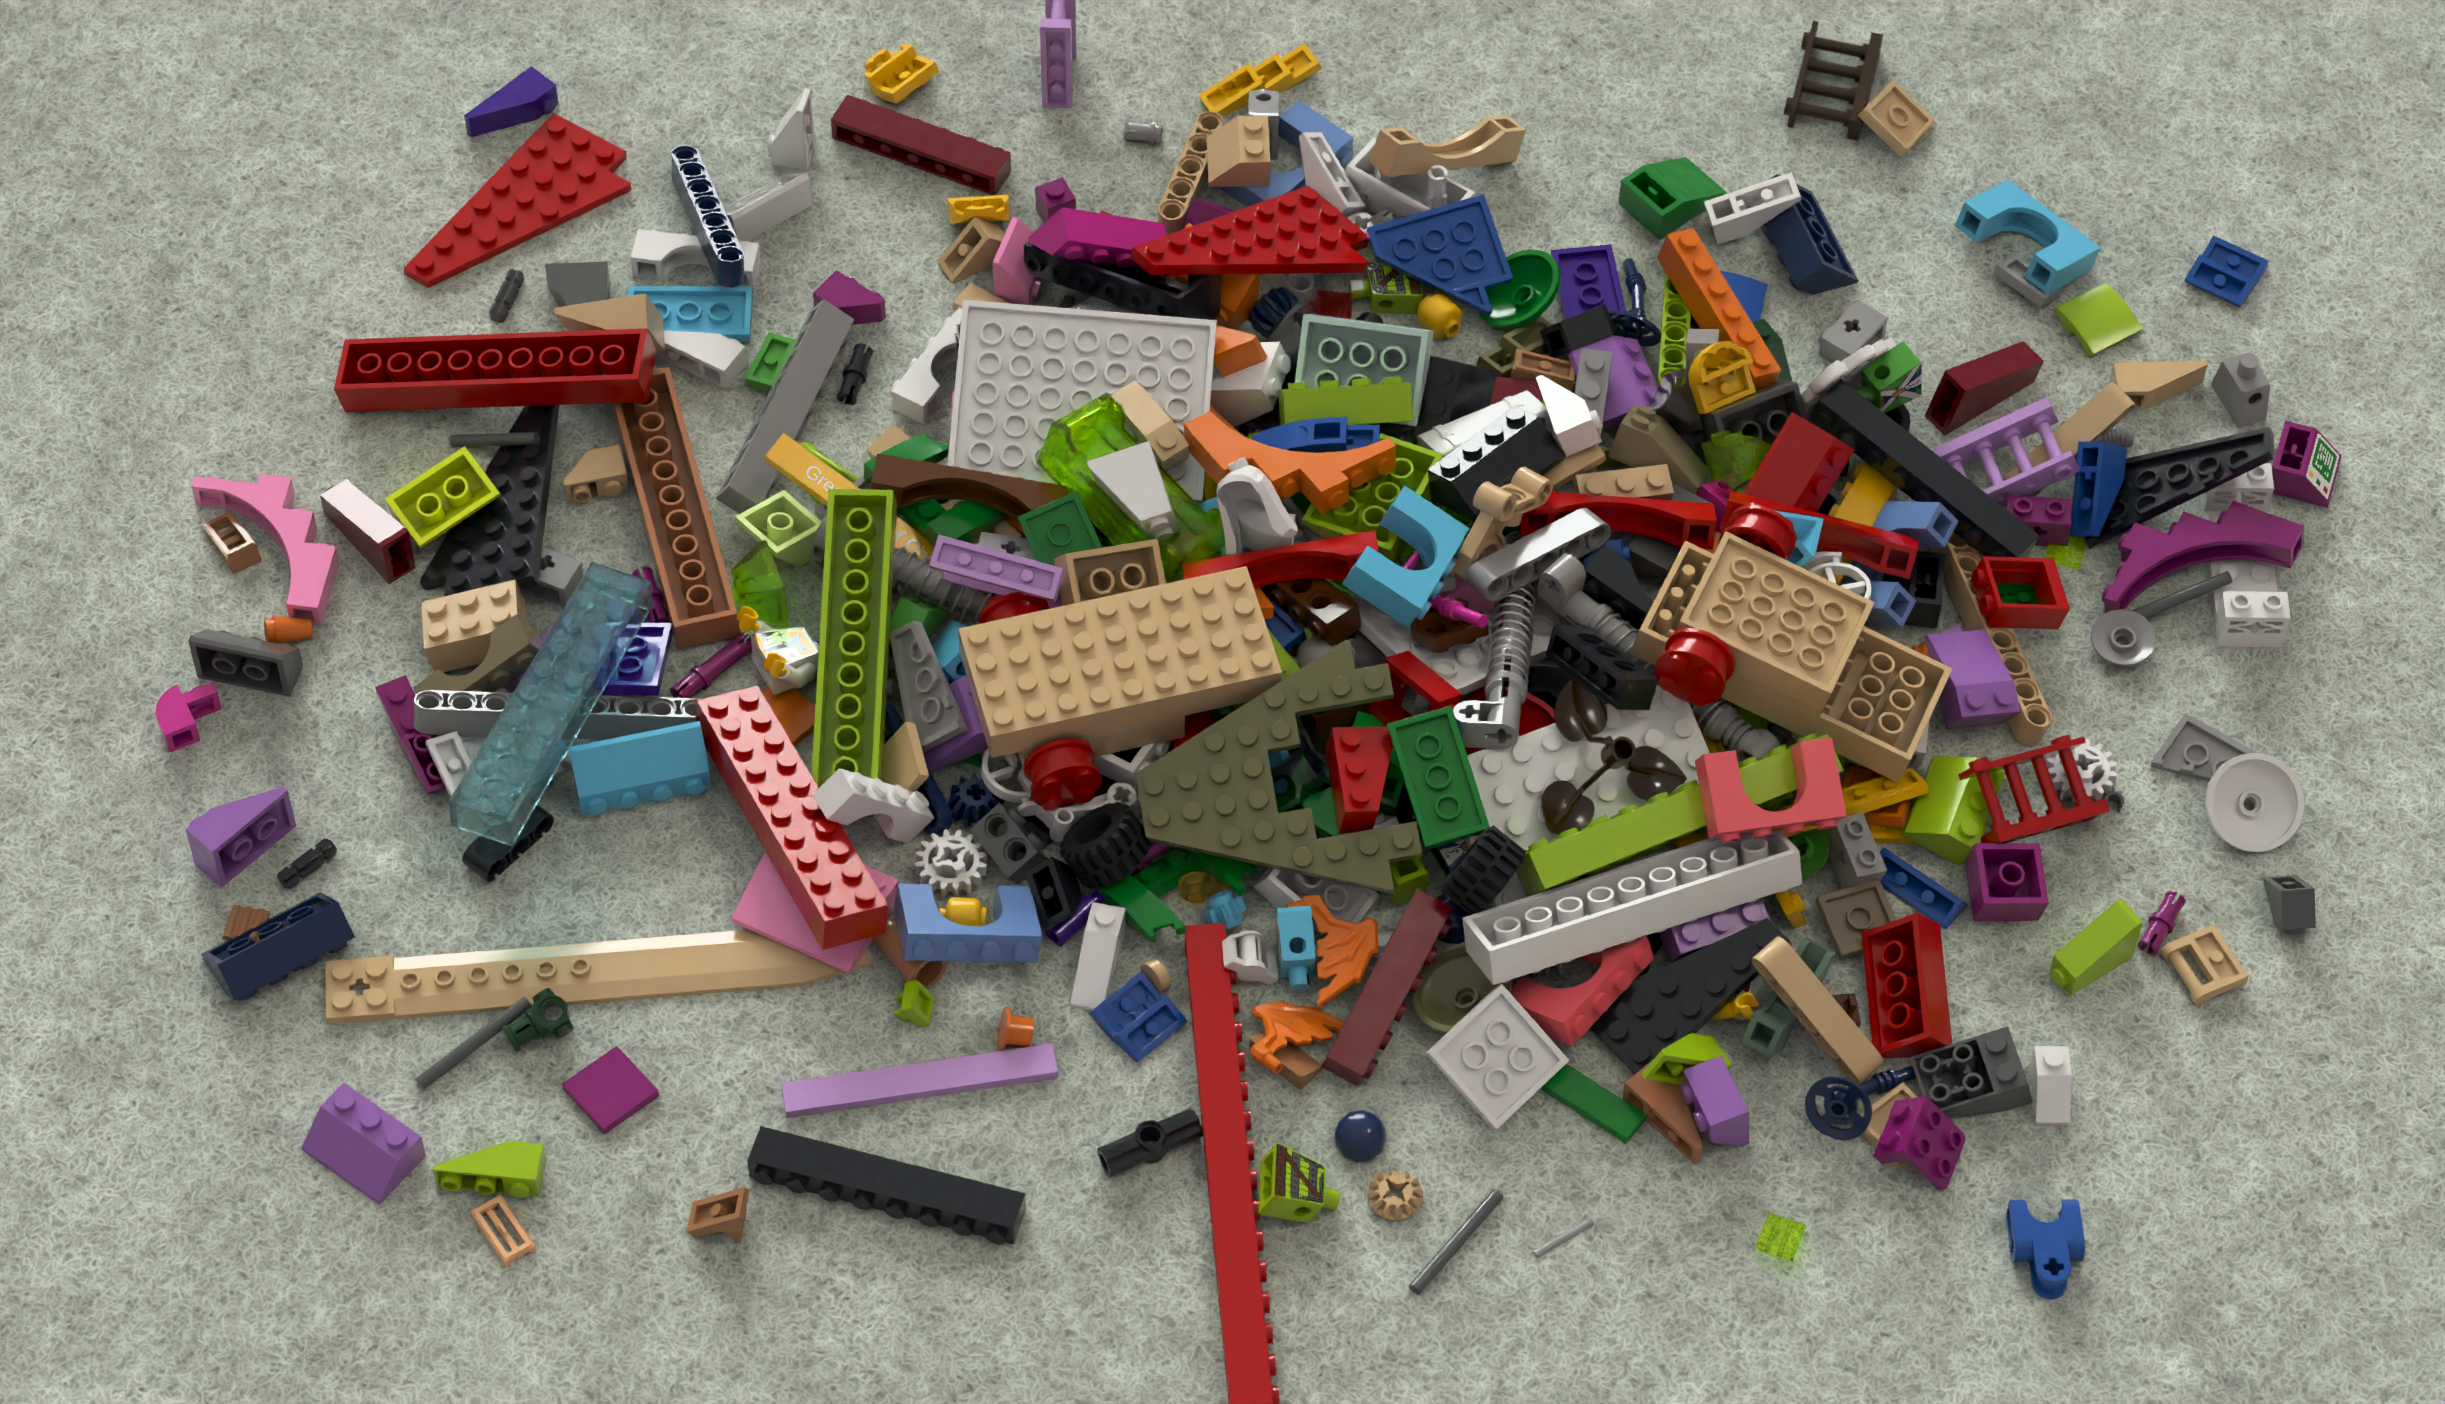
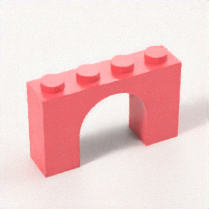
M1832 737L1801 741L1791 748L1797 780V795L1792 806L1788 810L1780 812L1764 810L1756 806L1748 798L1742 786L1736 750L1703 754L1695 761L1709 840L1720 839L1721 843H1732L1741 840L1740 836L1752 834L1753 839H1762L1773 836V831L1785 830V835L1804 832L1805 827L1817 826V830H1828L1837 827V822L1845 818L1847 814Z
M1647 935L1637 938L1632 942L1606 948L1601 952L1578 957L1600 967L1594 976L1578 986L1565 989L1551 988L1522 976L1512 987L1511 995L1549 1038L1573 1047L1654 959Z

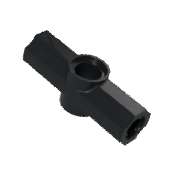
M1188 1108L1158 1122L1153 1120L1143 1121L1137 1126L1135 1132L1097 1148V1155L1105 1173L1112 1177L1143 1162L1147 1164L1159 1162L1163 1159L1166 1152L1202 1137L1203 1129L1195 1111ZM1148 1140H1152V1141H1155L1156 1143H1154V1144H1146V1143H1144V1142H1145V1141H1148Z

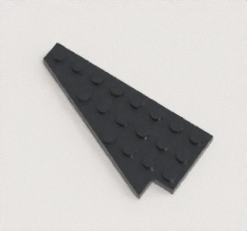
M560 405L524 406L509 433L537 432L540 436L539 444L499 447L485 474L501 496L449 530L420 579V584L424 590L445 586L444 596L511 580H516L519 589L538 584Z

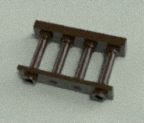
M1813 21L1810 32H1804L1801 49L1805 50L1793 98L1787 97L1784 115L1789 116L1787 127H1794L1797 114L1843 123V127H1848L1847 139L1859 141L1863 121L1858 115L1868 105L1880 57L1883 34L1872 32L1869 44L1863 43L1860 46L1817 37L1819 22ZM1818 49L1859 57L1860 61L1864 62V65H1857L1856 68L1811 58L1813 50ZM1809 70L1854 79V83H1859L1858 88L1846 89L1806 81L1807 73ZM1802 92L1849 101V105H1853L1852 110L1840 111L1800 103Z

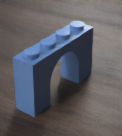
M1300 100L1279 116L1278 136L1300 151L1299 136L1302 133L1322 132L1341 166L1344 167L1351 161L1353 157V137ZM1302 166L1294 171L1283 173L1270 171V186L1219 188L1246 207L1305 187L1304 168Z
M1886 501L1872 527L1918 538V547H1945L1959 521L1940 502ZM1853 561L1852 565L1862 570L1869 578L1871 583V601L1875 602L1864 625L1903 627L1916 600L1898 582L1882 581L1885 573ZM1845 576L1841 585L1855 583L1858 581L1849 576ZM1861 593L1858 595L1864 597L1866 593Z
M898 883L894 915L904 960L1038 962L1042 933L1030 886H997L993 907L995 922L984 926H965L948 920L938 911L931 884Z

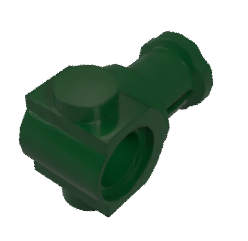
M550 988L540 991L532 998L534 1004L526 1010L527 1016L510 1026L504 1025L501 1027L516 1053L521 1051V1046L538 1036L544 1039L551 1035L560 1039L574 1030L566 1002L561 997L556 996ZM552 1006L560 1007L563 1010L561 1017L555 1021L547 1020L544 1017L545 1011Z

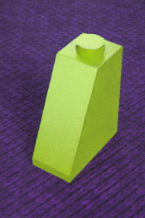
M2122 899L2117 900L2053 956L2050 968L2053 982L2059 988H2064L2070 995H2073L2131 959L2137 945L2143 923L2142 920Z

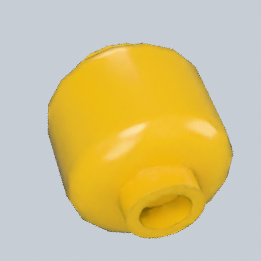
M1431 294L1419 303L1417 308L1418 324L1423 329L1434 330V339L1450 338L1459 332L1463 313L1445 294Z
M951 897L947 901L946 908H939V912L945 918L957 924L984 926L987 923V907H982L981 901L977 898Z

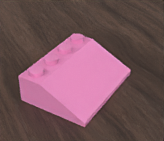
M766 851L731 917L732 923L847 973H850L874 940V937L822 950ZM865 866L888 904V920L894 913L899 880Z

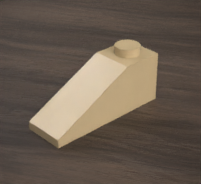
M1137 380L1109 396V399L1140 444L1147 441L1150 442L1161 474L1189 458L1190 445L1172 419Z

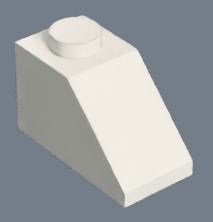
M2034 1046L2029 1069L2035 1125H2070L2072 1073L2069 1046Z

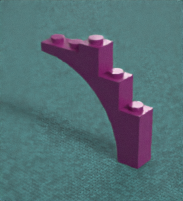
M2232 501L2227 512H2221L2217 523L2183 512L2178 522L2174 521L2171 524L2168 534L2134 522L2129 533H2123L2118 544V550L2121 551V562L2116 571V579L2112 585L2108 584L2105 587L2102 595V602L2105 603V613L2112 610L2126 609L2130 602L2150 585L2169 574L2193 565L2212 561L2241 559L2268 562L2291 569L2304 546V526L2236 501Z

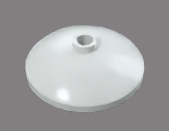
M2247 753L2229 759L2216 770L2206 790L2205 806L2212 828L2224 842L2242 851L2264 852L2281 846L2296 832L2303 817L2304 795L2298 778L2285 763L2267 754ZM2246 798L2250 799L2253 803L2251 810H2247L2244 807V800Z

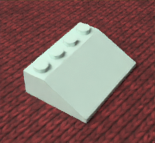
M1304 314L1295 383L1307 382V388L1320 387V381L1339 380V386H1351L1352 379L1371 378V384H1384V377L1403 376V382H1411L1413 421L1389 423L1417 426L1430 362L1434 330Z

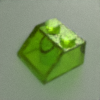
M1729 430L1714 433L1711 435L1712 440L1701 443L1711 479L1730 483H1740L1751 479L1771 448V445L1756 437L1743 435L1742 432L1731 434Z

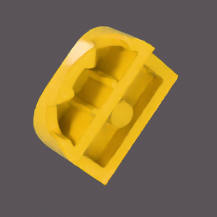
M902 44L900 51L889 53L888 49H883L871 56L865 63L866 72L864 75L871 92L877 98L897 104L905 100L919 86L928 83L930 78L939 72L935 61L917 56L913 45Z
M1008 194L947 198L950 224L970 223L974 217L989 222L1010 220Z
M1720 341L1705 348L1694 359L1689 370V384L1699 414L1709 413L1756 393L1748 364L1752 363L1753 359L1747 349L1740 348L1732 343V341Z

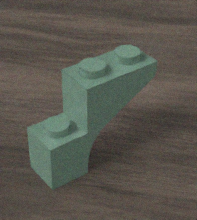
M1805 937L1795 952L1822 983L1836 952ZM1774 990L1765 1003L1753 1013L1741 1040L1742 1043L1770 1058L1783 1050L1797 1020Z

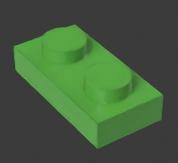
M768 332L744 378L745 386L769 393L795 340Z

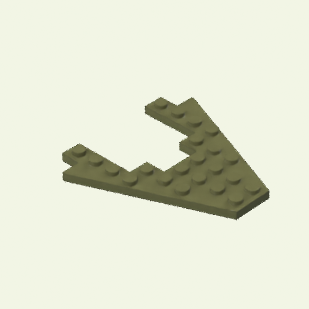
M1345 640L1137 772L1136 780L1147 841L1384 893H1395L1390 863L1423 857L1417 822L1317 839L1311 807L1278 813L1268 755L1269 753L1301 748L1296 716L1393 699L1394 693L1388 663L1355 669L1350 640Z

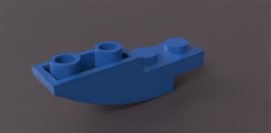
M1347 417L1309 419L1264 430L1253 435L1252 440L1289 451L1310 453L1340 452L1379 442L1380 425H1347Z

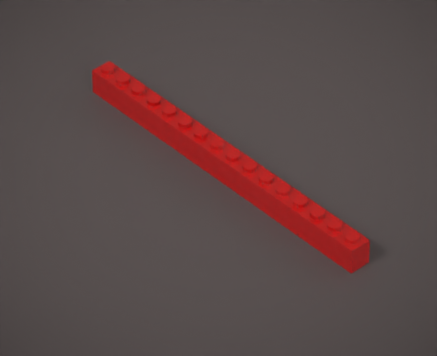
M1225 923L1186 926L1187 932L1184 933V946L1228 1404H1280L1278 1386L1271 1385V1376H1276L1275 1354L1268 1355L1267 1346L1268 1344H1273L1272 1323H1265L1264 1313H1270L1269 1292H1262L1261 1282H1267L1266 1262L1259 1261L1258 1252L1264 1251L1262 1230L1256 1231L1255 1221H1260L1261 1216L1258 1214L1259 1200H1253L1252 1191L1257 1190L1256 1170H1250L1249 1161L1254 1160L1253 1140L1246 1139V1131H1251L1250 1110L1243 1109V1101H1248L1247 1080L1241 1081L1240 1072H1245L1244 1051L1237 1050V1043L1242 1042L1241 1022H1235L1234 1014L1239 1013L1238 993H1232L1231 985H1236V972L1224 967L1222 941L1229 937L1226 936Z

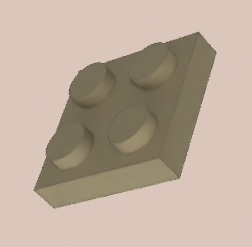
M1879 879L1817 896L1815 901L1839 960L1863 954L1862 932L1896 920Z

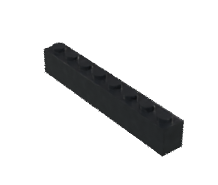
M1842 379L1818 400L1810 418L1820 428L1853 448V453L1864 460L1869 467L1879 472L1893 486L1899 488L1915 502H1940L1959 521L1953 532L1961 537L1969 546L1987 557L2026 558L2030 554L2039 538L2036 532Z
M760 1126L747 1160L749 1177H752L760 1184L770 1185L775 1183L783 1185L795 1193L807 1191L818 1194L821 1198L830 1202L842 1200L852 1203L861 1210L873 1208L885 1211L886 1214L896 1219L908 1217L919 1220L921 1224L928 1227H937L939 1225L951 1228L959 1235L969 1236L974 1234L982 1236L994 1244H1004L1006 1242L1014 1245L1026 1211V1193L763 1126Z

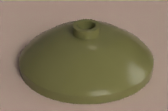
M1460 947L1437 956L1432 960L1429 967L1425 966L1419 974L1423 976V979L1415 994H1412L1414 1009L1423 1024L1437 1033L1446 1034L1497 985L1503 984L1512 993V980L1493 985L1467 953L1466 947Z

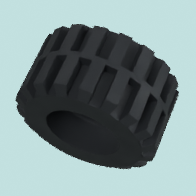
M1115 802L1097 807L1081 817L1063 837L1064 840L1060 844L1061 850L1059 852L1083 886L1089 889H1100L1122 880L1133 872L1145 859L1152 842L1147 841L1143 825L1129 806L1125 803Z
M1491 826L1481 833L1457 862L1443 882L1441 892L1470 915L1482 912L1492 903L1518 870L1524 860L1526 851L1498 828Z

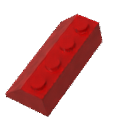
M1792 412L1743 494L1817 512L1853 454L1854 449Z
M1914 913L1862 932L1872 1045L1877 1049L1882 1058H1910L1953 1044L1940 924L1919 913Z

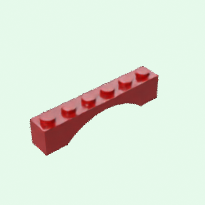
M1730 490L1720 531H1724L1727 528L1732 512L1748 503H1756L1775 511L1823 518L1817 545L1818 549L1842 552V556L1862 563L1876 571L1910 579L1918 551V538Z
M1552 492L1545 504L1523 513L1519 525L1520 536H1527L1578 509L1587 508L1608 524L1611 531L1650 536L1682 547L1684 542L1687 541L1702 549L1713 550L1717 519L1714 503Z
M1376 530L1182 563L1184 579L1247 566L1254 589L1296 579L1322 578L1344 581L1367 545L1380 553Z

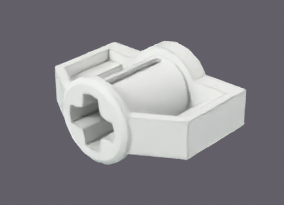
M1243 931L1231 935L1222 941L1224 967L1235 971L1240 980L1260 981L1267 985L1279 980L1277 955L1264 942V937L1261 933Z

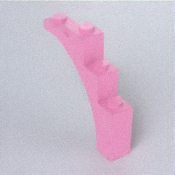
M260 474L257 484H253L247 481L220 480L215 477H194L192 491L196 505L227 508L242 514L262 527L277 542L284 552L291 569L290 589L286 602L288 616L311 619L312 625L322 626L339 568L336 546L325 543H314L317 532L314 512L299 508L291 509L295 498L292 479L282 475Z

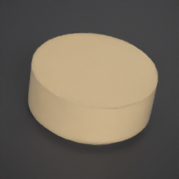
M1151 959L1141 965L1140 971L1145 974L1159 993L1170 988V974L1160 961Z

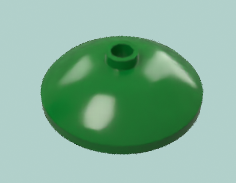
M1523 250L1507 256L1506 259L1513 276V281L1485 290L1492 308V314L1486 316L1478 312L1483 321L1494 328L1512 329L1526 325L1541 316L1554 301L1561 284L1560 268L1551 255L1540 250Z

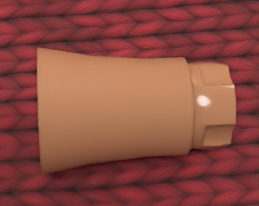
M895 918L886 920L885 934L874 936V940L881 947L882 953L895 965L906 981L918 980L925 988H928L940 980L947 969L948 961L904 960Z

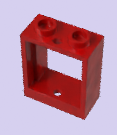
M1983 556L1977 568L1972 572V587L1976 589L1979 609L1984 615L1987 627L2059 629L2070 610L2054 558ZM1996 584L2033 585L2039 604L2002 603Z
M1407 650L1386 657L1383 663H1388L1394 698L1371 702L1368 711L1386 726L1387 723L1412 717L1409 712L1401 707L1408 685L1431 703L1429 712L1452 706L1453 709L1459 703L1462 694Z

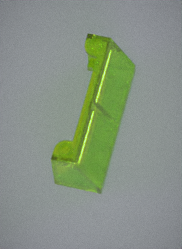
M1107 392L1051 423L1036 463L1057 485L1068 486L1067 495L1075 491L1078 492L1089 519L1115 546L1147 541L1150 539L1098 486L1087 461L1139 444L1123 427L1125 423L1124 408ZM1158 464L1180 532L1174 533L1170 539L1158 541L1166 583L1184 580L1183 563L1209 559L1225 544V535L1220 510L1212 508L1205 513Z

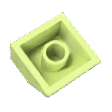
M785 490L735 516V522L776 558L797 566L810 561L813 539L821 521Z

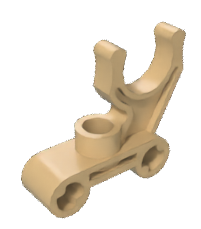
M1521 467L1514 474L1511 483L1498 487L1489 481L1481 484L1473 499V506L1481 511L1459 550L1454 575L1466 581L1468 569L1477 562L1483 550L1482 558L1504 548L1506 545L1505 536L1502 534L1504 527L1520 525L1523 513L1545 504L1552 493L1553 482L1527 467Z

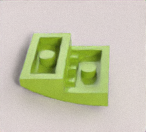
M2106 282L2054 308L2066 331L2070 335L2075 333L2089 357L2143 330V327L2128 305Z

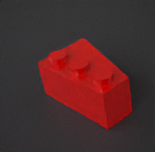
M1387 726L1332 727L1325 751L1339 834L1371 830L1374 827L1393 748Z

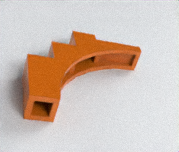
M1211 411L1183 424L1184 438L1190 445L1189 452L1217 484L1230 473L1228 464L1245 457L1249 465L1260 469L1272 482L1280 500L1291 497L1301 491L1321 514L1339 508L1349 502V490L1357 488L1380 475L1387 474L1396 468V445L1390 438L1365 447L1346 451L1310 453L1271 447L1249 439L1225 425Z

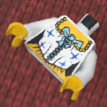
M747 606L741 608L736 616L739 621V628L743 632L751 630L752 660L773 695L795 687L802 688L808 682L817 679L819 641L812 642L805 629L801 627L773 629L762 621H757L759 615L754 609Z

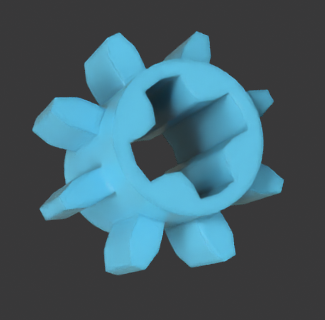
M1224 890L1207 899L1209 908L1204 909L1203 913L1208 924L1225 923V930L1243 922L1241 912L1246 911L1247 907L1242 895H1232L1230 890Z

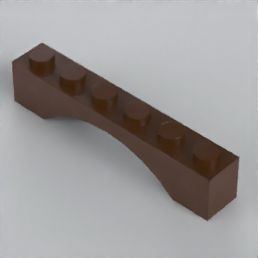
M877 453L870 489L893 490L897 508L900 509L914 503L934 499L968 500L997 509L1019 522L1018 516L1066 496L1068 486Z

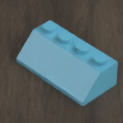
M700 721L569 747L581 815L589 813L599 815L609 809L619 807L633 808L639 803L654 800L664 802L674 796L684 794L698 795L704 792V790L712 789Z

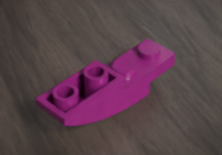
M404 675L375 687L376 694L389 719V725L424 790L428 795L445 789L444 782L425 744L426 740L438 736L422 734L414 728L415 693L407 676Z

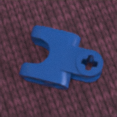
M2063 1199L2061 1201L2062 1208L2059 1211V1218L2047 1223L2035 1219L2030 1214L2025 1200H2010L2006 1212L2011 1260L2012 1262H2029L2033 1290L2044 1299H2057L2066 1291L2067 1279L2071 1273L2070 1261L2084 1260L2085 1240L2079 1201L2077 1199Z

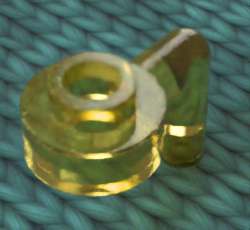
M1191 872L1183 875L1178 881L1181 898L1191 903H1200L1205 901L1211 894L1230 890L1221 882L1212 881L1211 876L1205 872Z

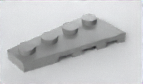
M913 620L890 632L905 721L916 724L924 753L967 731L968 728L922 623Z

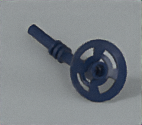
M1628 258L1624 260L1623 267L1627 276L1625 282L1629 293L1632 295V309L1628 312L1609 311L1617 332L1614 335L1637 339L1640 346L1643 347L1655 346L1661 340V332L1653 323L1646 319L1644 314L1646 284L1643 276L1638 273L1634 260ZM1616 323H1620L1622 328L1617 326ZM1650 331L1653 333V335L1650 336H1642L1649 334Z
M1913 1066L1896 1071L1888 1069L1886 1072L1882 1071L1879 1074H1873L1872 1079L1859 1085L1847 1078L1830 1076L1818 1080L1811 1086L1805 1098V1110L1809 1121L1820 1133L1836 1140H1850L1860 1136L1867 1129L1872 1119V1106L1868 1095L1874 1092L1881 1094L1884 1091L1887 1092L1894 1089L1902 1082L1916 1079ZM1830 1084H1841V1085H1845V1086H1847V1087H1849V1088H1846V1087H1843V1086H1833V1087L1828 1088L1827 1085H1830ZM1817 1095L1825 1097L1824 1108L1826 1113L1820 1116L1816 1108ZM1859 1099L1862 1100L1864 1106L1863 1117L1857 1113V1100ZM1832 1122L1839 1125H1847L1852 1123L1854 1127L1842 1129L1834 1127L1831 1124Z

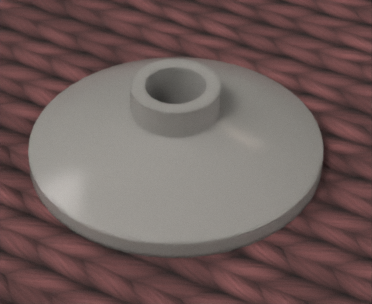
M2118 609L2104 613L2095 621L2091 631V643L2095 652L2106 662L2128 667L2138 665L2151 656L2156 644V634L2151 623L2141 614L2131 610ZM2118 641H2123V642H2125L2127 645H2121V644H2118L2117 642H2118Z

